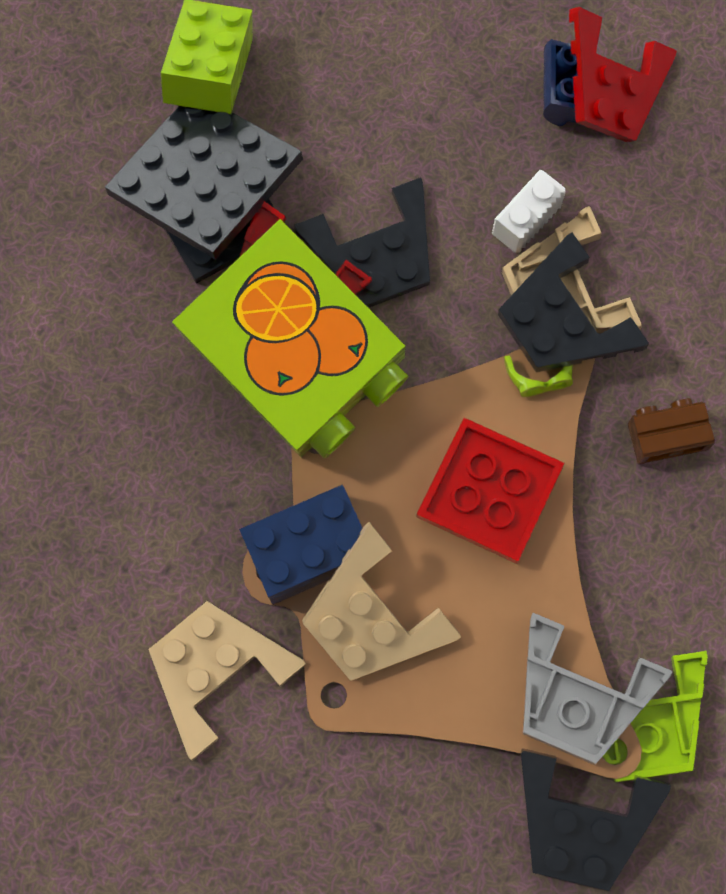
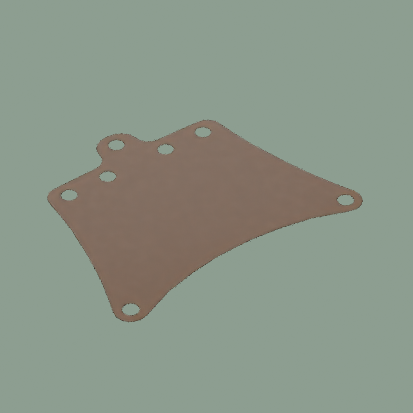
M521 349L505 355H510L513 367L518 374L532 380L547 382L564 368L561 367L536 373ZM504 356L454 375L397 391L379 407H376L369 399L359 401L345 415L356 427L355 430L326 458L309 451L300 457L291 448L293 506L343 484L362 528L370 522L392 551L366 571L362 577L405 630L410 631L439 608L461 635V638L457 641L350 681L302 621L327 582L274 604L292 610L299 619L303 661L306 663L304 674L307 708L310 718L316 726L325 731L413 735L481 745L521 753V749L524 748L556 756V763L613 779L626 777L636 770L641 761L642 749L631 723L618 737V739L626 744L628 753L625 761L617 765L609 764L603 757L593 765L523 735L529 626L532 613L564 625L550 661L552 664L613 689L607 678L589 621L580 582L573 520V470L578 420L595 358L583 360L581 364L573 365V384L571 386L529 397H521L520 391L507 373ZM463 418L469 419L565 463L518 564L416 518L423 499ZM247 551L242 572L245 586L251 596L260 603L272 605L261 580L257 577L256 567L250 553ZM332 682L343 685L347 693L345 703L335 709L325 706L321 700L323 687Z

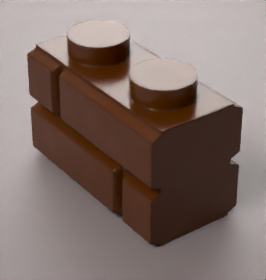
M687 398L671 403V408L657 410V406H647L636 410V415L632 416L628 422V429L638 465L709 450L715 443L705 403H693L692 399Z

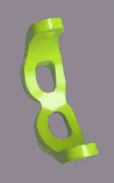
M510 355L504 356L507 373L520 391L521 397L555 391L573 384V365L564 366L556 376L547 382L528 379L518 374L513 367Z

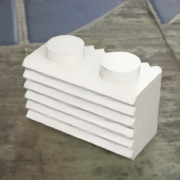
M539 170L494 219L492 234L513 252L520 253L521 248H525L526 243L530 242V238H534L535 233H538L539 229L543 228L544 223H547L548 219L552 218L557 209H561L565 188L546 172Z

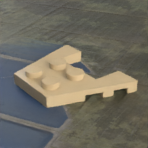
M590 206L582 209L578 216L567 224L564 222L556 228L555 232L541 243L537 242L503 267L502 274L511 295L568 234L573 232L581 245L601 238V230ZM578 269L561 278L597 333H603L630 317L641 330L642 324L630 297L594 308Z
M370 522L363 527L360 532L361 535L353 547L348 550L332 579L328 580L302 620L305 627L350 681L461 638L459 632L439 608L410 631H406L365 581L362 575L392 551Z
M208 601L148 649L185 750L192 761L219 739L195 710L197 705L254 658H257L280 687L306 665L298 656Z

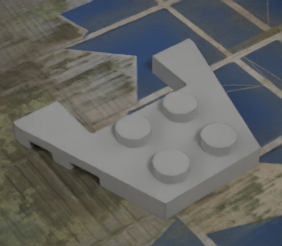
M532 613L529 626L523 735L595 765L669 679L672 671L639 658L625 694L552 664L550 661L564 625Z

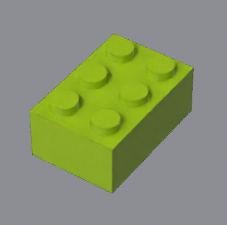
M184 0L161 71L163 103L232 114L253 39L251 9Z

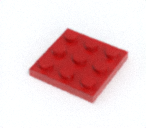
M463 418L423 499L416 518L518 564L565 463L469 419Z

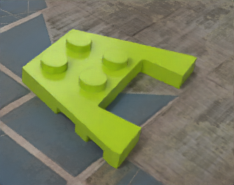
M707 651L671 657L678 696L650 700L631 722L642 749L641 761L635 771L626 777L614 779L615 783L634 780L635 775L651 778L693 771L699 729L700 705L704 689L705 666L707 665L708 658ZM617 739L602 757L609 764H621L627 757V746L622 740Z

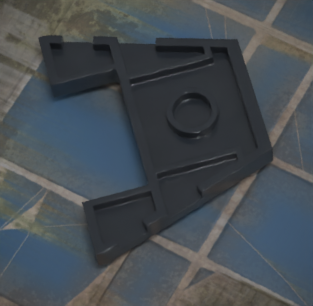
M421 177L392 188V195L404 221L346 243L336 245L324 214L294 224L296 234L313 250V253L334 274H336L344 261L347 260L372 278L370 284L356 294L368 308L430 285L424 190Z
M573 232L568 234L498 311V316L536 373L581 364L583 360L598 357L606 359L616 357L618 353L634 351V353L641 352L647 349L649 342L631 317L598 334L570 294L561 278L588 264L590 258Z
M522 748L520 754L533 873L610 891L671 789L670 783L635 775L627 812L622 814L548 796L556 764V756Z

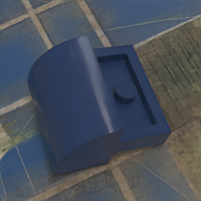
M551 39L544 46L543 115L548 122L557 126H563L568 121L576 123L573 76H578L576 56L571 54L570 43Z

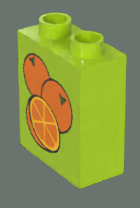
M281 219L172 321L181 335L300 457L312 447L323 458L328 457L355 430L356 427L345 415L363 397L367 396L376 407H379L409 377L398 366L405 358V345Z

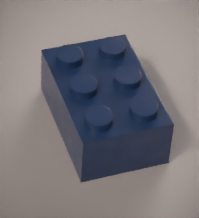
M342 484L239 530L272 605L331 580L341 565L342 559L361 535L360 532L363 528Z

